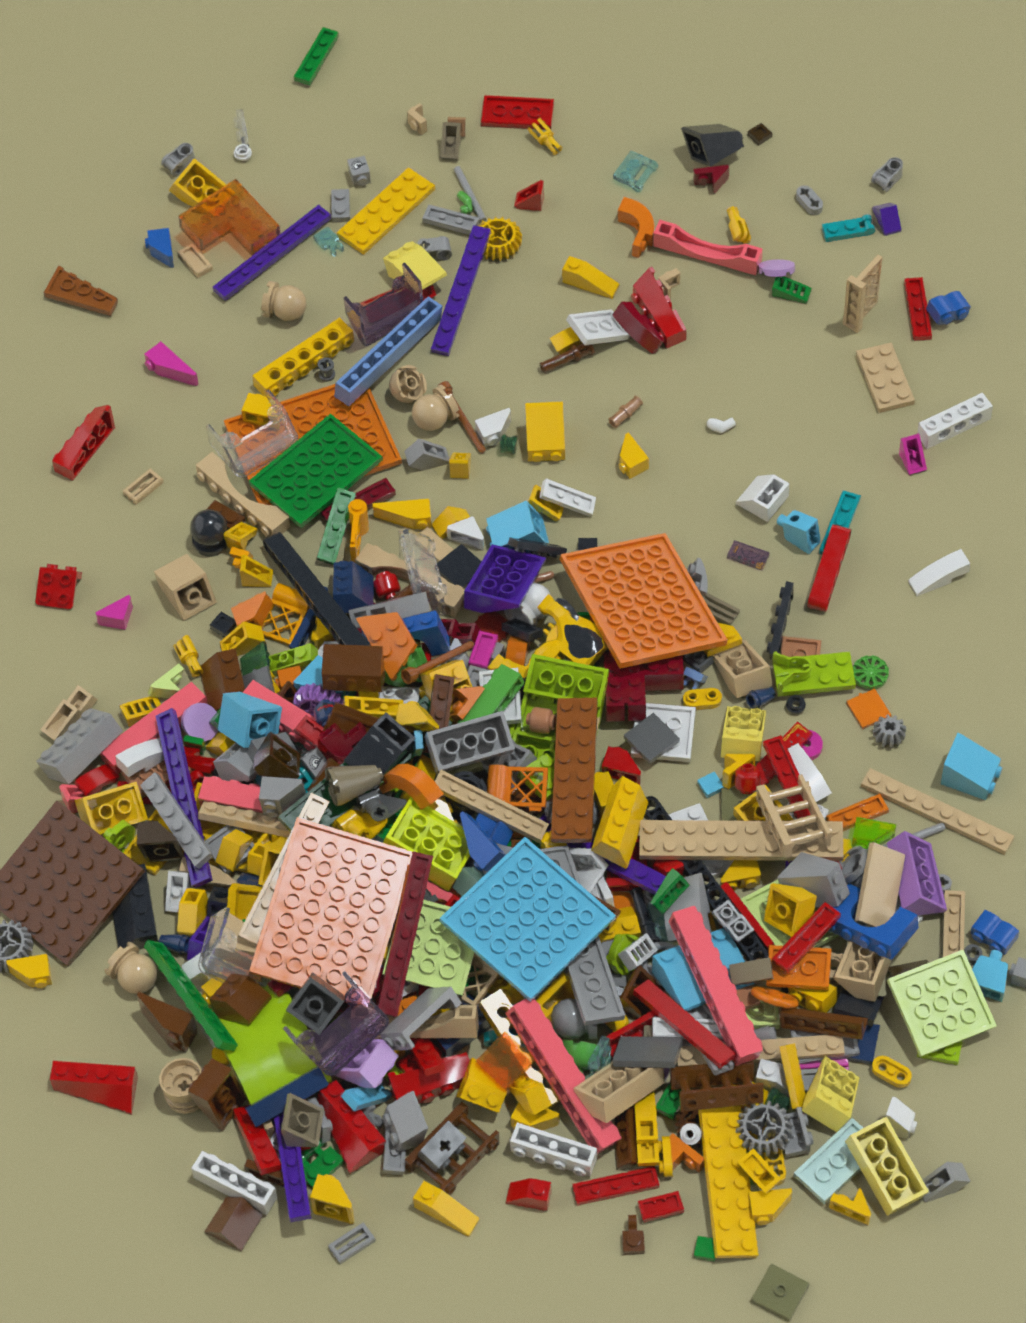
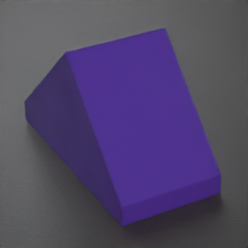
M885 203L872 207L884 236L902 231L896 204Z

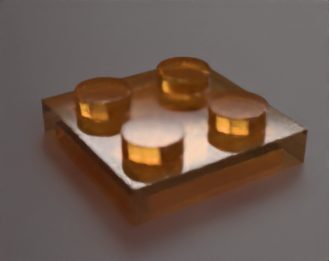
M504 1031L476 1062L507 1091L535 1060Z

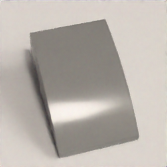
M512 740L515 747L514 751L481 761L483 764V771L481 772L488 775L489 765L526 767L537 760V758L530 750L516 744ZM512 772V780L517 785L521 781L517 777L518 772Z
M702 873L684 877L690 884L689 887L664 913L668 942H678L668 922L672 913L694 905L697 911L702 914L706 930L708 929L711 933L708 919L710 908Z

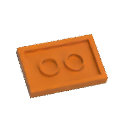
M769 945L768 958L771 959L774 979L766 981L767 987L829 990L831 948L812 947L789 973H786L772 962L774 955L783 946Z

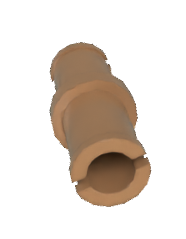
M635 395L626 405L619 407V411L608 419L609 423L617 428L620 423L626 418L629 419L632 413L643 405L642 400Z

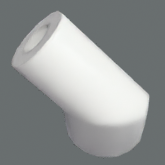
M710 418L707 421L709 429L718 433H723L736 425L733 418H729L724 422L715 418Z

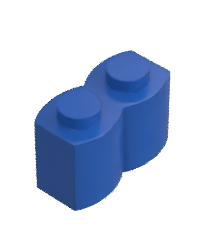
M953 291L945 296L941 295L930 299L926 310L937 325L949 324L952 320L965 319L971 306L960 291Z
M984 910L971 927V935L976 942L989 945L991 950H998L1005 955L1018 939L1019 930L1010 923L1001 920L992 912Z

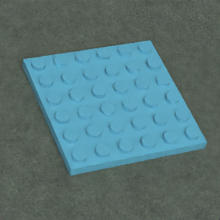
M524 837L440 917V922L531 1002L615 920L616 915Z

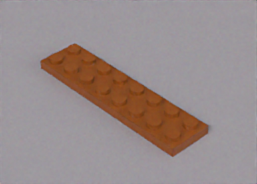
M558 698L551 827L552 843L592 842L597 698Z

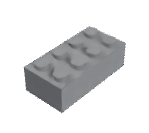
M90 708L84 711L81 718L76 723L71 724L68 730L58 737L54 744L45 750L36 762L49 779L70 784L123 730L110 713Z
M503 711L430 731L424 736L435 774H438L440 770L446 772L509 754L515 749Z

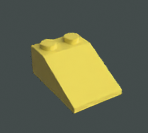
M412 241L405 243L403 247L391 251L389 255L383 258L388 276L416 292L447 276L446 271L422 246Z

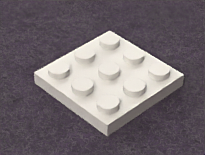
M646 703V718L654 712L680 738L679 743L657 759L690 762L696 707ZM635 721L634 727L641 721ZM632 747V749H631V757L643 758V757Z

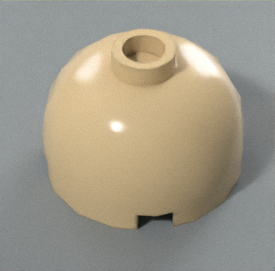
M402 366L391 375L389 389L393 397L400 402H415L426 393L427 382L422 373L419 374L415 366Z

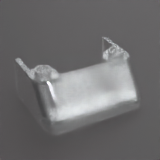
M269 389L266 391V396L272 405L267 411L270 422L241 439L233 432H227L219 436L210 424L206 425L210 445L238 477H246L272 462L298 440V434L286 409Z
M408 528L398 529L399 558L405 561L413 594L426 592L430 611L428 612L436 610L439 616L445 615L444 596L447 595L446 584H442L434 554V551H436L434 539L431 540L430 536Z
M226 907L210 918L198 962L199 970L204 975L222 983L232 973L246 975L263 988L267 986L271 979L249 973L254 956L236 949L237 936L234 931L225 927L230 908Z

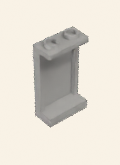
M451 986L428 988L379 1035L393 1051L411 1050L415 1046L409 1037L437 1010L457 1008L462 1002Z

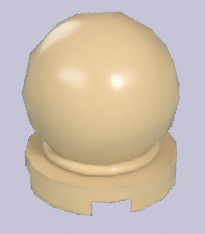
M275 281L267 283L266 286L269 289L268 293L263 294L261 311H265L262 316L271 318L275 314L277 318L284 321H293L304 314L307 304L306 296L301 289L293 285H284L279 288V283Z
M437 386L433 389V394L421 396L414 403L412 417L419 428L425 431H433L441 428L447 419L452 421L460 416L458 413L456 414L459 410L456 401L451 394L447 395L443 391L445 390L444 386Z
M128 942L126 948L119 947L112 954L107 962L110 966L104 971L111 979L117 978L121 987L127 992L135 994L138 992L144 993L153 987L157 979L156 965L150 957L139 954L140 950L133 942Z

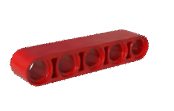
M832 525L809 595L807 608L823 612L827 611L852 529Z

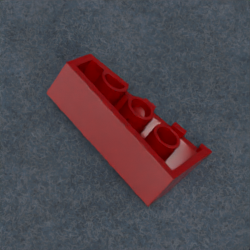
M651 266L634 283L631 297L633 302L639 305L641 314L648 317L663 338L665 347L670 348L686 341L687 329L676 309L672 311L671 300L668 295L664 296L663 285L660 279L656 280L654 278L655 270Z
M111 406L96 407L91 413L86 415L84 422L75 429L72 437L66 440L60 452L54 455L52 463L55 472L72 481L76 478L115 429Z
M467 1053L442 1058L445 1071L425 1076L421 1068L413 1070L412 1067L405 1068L403 1070L404 1073L397 1075L395 1071L387 1073L389 1088L394 1101L414 1091L419 1104L429 1103L441 1095H450L454 1090L460 1088L470 1062Z
M53 1060L50 1074L53 1090L77 1098L82 1097L88 1099L89 1102L107 1105L108 1108L119 1109L132 1115L138 1081L135 1067Z
M335 1080L319 1090L317 1101L319 1105H323L325 1116L332 1123L333 1131H331V1136L336 1141L340 1149L339 1153L342 1159L345 1160L346 1168L350 1174L382 1155L386 1140L361 1110L353 1111L341 1097L345 1090Z

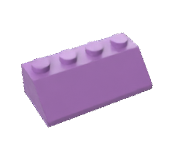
M906 831L887 842L888 848L905 854L899 887L901 907L918 915L947 911L931 843Z

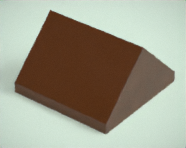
M641 965L635 968L620 996L624 1013L636 1019L652 1010L633 994L635 988L649 979L663 992L665 991L664 987L658 985L656 979Z
M226 1196L206 1228L205 1233L242 1252L263 1215L243 1197Z

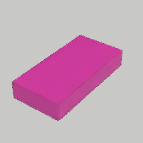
M479 631L468 662L469 667L472 665L488 670L487 667L495 650L498 635Z

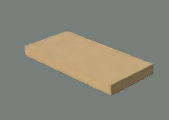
M874 842L869 843L855 916L856 922L869 927H877L885 924L894 915L905 854Z

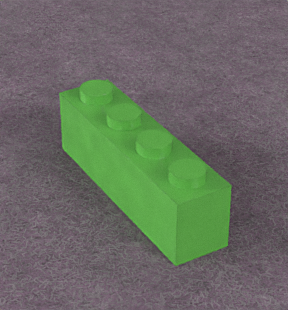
M501 664L498 669L493 671L489 682L483 685L484 691L465 718L458 720V723L500 711L504 712L524 684L521 674Z

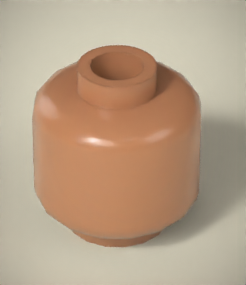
M534 707L531 713H528L526 716V724L529 725L531 732L549 734L551 730L555 729L556 715L553 714L551 709Z

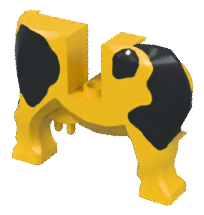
M548 594L537 607L542 614L554 618L556 624L548 623V626L551 628L550 631L543 629V632L547 635L546 642L538 647L533 654L564 660L566 657L571 662L593 666L603 653L608 650L596 625L588 619L579 616L568 601L561 598L554 600ZM498 654L487 668L495 670L501 664L509 668L518 667L519 673L524 680V684L520 688V699L523 701V691L531 658L528 664L523 666L512 662L510 659H504Z

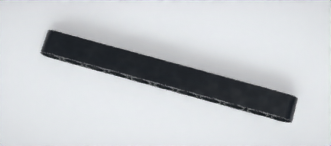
M281 532L262 540L266 552L339 645L370 646Z
M646 797L648 800L647 809L655 807L653 810L646 809L644 815L646 820H672L656 797ZM678 860L684 864L683 872L686 877L702 873L703 881L709 882L705 885V890L711 912L727 900L730 901L702 860ZM693 866L698 867V868L695 869V870H691V869H690V868L693 867ZM715 896L720 897L718 900H711ZM753 932L741 941H735L746 961L768 958L766 949ZM745 943H753V945L749 947L744 946Z

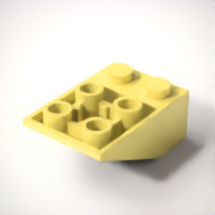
M727 706L722 736L721 758H724L725 754L756 755L755 761L760 762L766 710Z
M825 1056L805 1096L802 1111L833 1131L838 1132L851 1118L859 1077Z

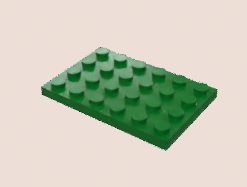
M330 413L249 480V485L271 504L277 506L288 515L289 519L297 526L302 528L333 502L337 488L348 490L383 461V457Z

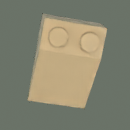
M742 640L741 645L712 655L714 663L727 687L736 698L745 697L751 690L772 686L770 666L746 640Z

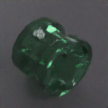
M502 434L500 453L507 451L511 452V454H516L518 436L508 437L506 434Z

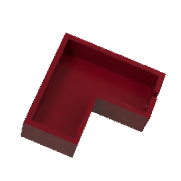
M609 648L604 652V668L609 669L605 694L607 722L624 721V705H628V721H643L646 718L645 691L684 690L683 655L620 669Z

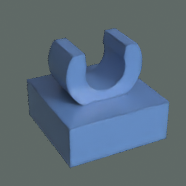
M686 667L684 675L688 676L684 680V685L688 686L689 682L693 680L694 686L692 689H698L699 682L705 683L708 676L689 667Z

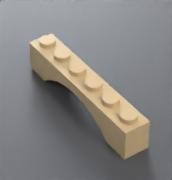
M213 452L196 464L198 479L201 482H206L214 493H219L227 504L233 505L240 515L243 514L247 517L250 524L256 525L264 536H272L278 532L283 534L291 527L289 516L277 506L256 503L241 495L228 479L225 462Z
M367 543L355 559L356 564L373 575L374 578L377 574L385 571H390L397 578L406 579L411 582L424 578L429 595L434 600L438 610L454 618L464 605V589L461 586L449 583L445 578L437 577L426 569H420L412 562L404 561L393 553L389 554L376 545L373 546Z
M353 1005L350 1018L353 1038H381L379 1033L396 1018L376 1013L377 1007L374 1005ZM459 1005L457 1008L430 1016L409 1038H477L479 1026L477 1005Z

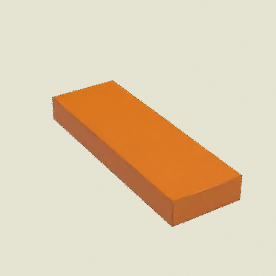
M877 794L827 815L826 820L843 821V831L889 813V808L881 794Z

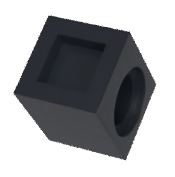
M213 887L207 900L208 917L219 918L221 910L227 911V888Z

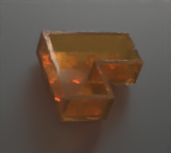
M234 179L178 216L180 229L200 251H203L231 233L244 249L253 256L265 244L267 245L280 235V225L237 179Z

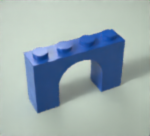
M436 610L402 618L412 637L423 641L432 656L450 651L449 635ZM361 629L363 637H364V638L367 640V642L370 644V642L368 641L367 637L365 636L363 630Z
M848 883L847 887L850 894L838 907H833L841 913V917L828 932L839 935L847 941L854 942L862 948L869 949L879 956L892 960L918 930V914L900 907L883 925L877 927L859 925L854 919L861 889Z

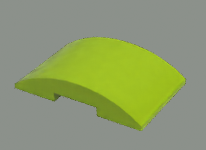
M532 654L523 691L524 696L521 705L522 723H517L512 740L516 744L530 750L537 759L547 753L555 761L556 726L549 734L531 732L529 725L526 724L527 714L531 713L534 707L547 708L553 711L557 721L558 698H597V718L601 720L609 669Z
M268 986L263 987V989L271 995L272 999L250 1024L220 1019L238 1044L235 1051L224 1050L223 1052L250 1105L316 1066L320 1067L327 1082H332L306 1024L286 1011L287 1006L292 1001L288 992L277 997Z

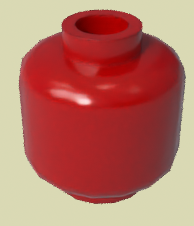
M390 571L377 574L376 579L373 581L377 596L380 599H386V601L401 590L397 576L394 573H390Z
M745 763L735 771V788L743 794H753L756 791V786H760L761 773L753 764Z

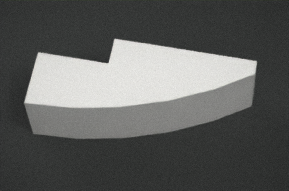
M962 549L930 564L911 577L908 582L916 596H920L950 584L953 578L968 573L970 562Z
M160 739L137 744L115 756L117 767L128 777L141 769L146 772L165 760Z
M797 743L788 748L799 775L802 774L805 781L810 783L811 793L815 801L817 802L832 794L822 775L802 747Z

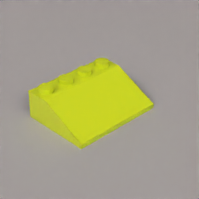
M412 797L409 798L383 843L433 856L428 880L448 892L470 856L463 827L429 806L421 810Z

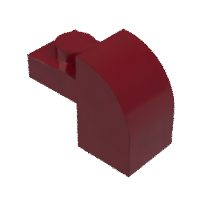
M361 722L346 734L334 723L319 735L321 743L332 754L346 757L354 749V744H358L367 732L366 727Z

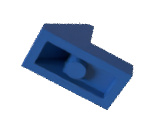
M478 813L475 821L495 843L507 846L513 831L503 822H496Z

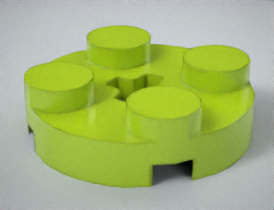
M121 820L112 829L108 828L104 832L103 837L121 852H124L128 842L131 843L135 838L136 830L130 823Z
M617 934L614 937L606 960L615 973L627 976L629 975L628 973L634 972L635 969L628 971L618 954L636 941L638 937L631 934Z

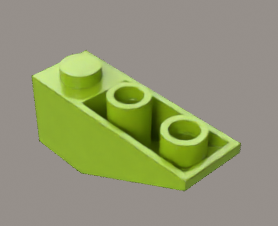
M309 643L261 658V664L263 662L266 663L274 676H278V670L299 665L301 672H303L318 656V649Z

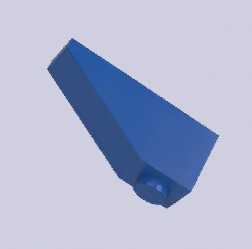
M462 811L460 817L470 856L475 861L473 864L481 872L483 870L488 872L506 854L471 815Z

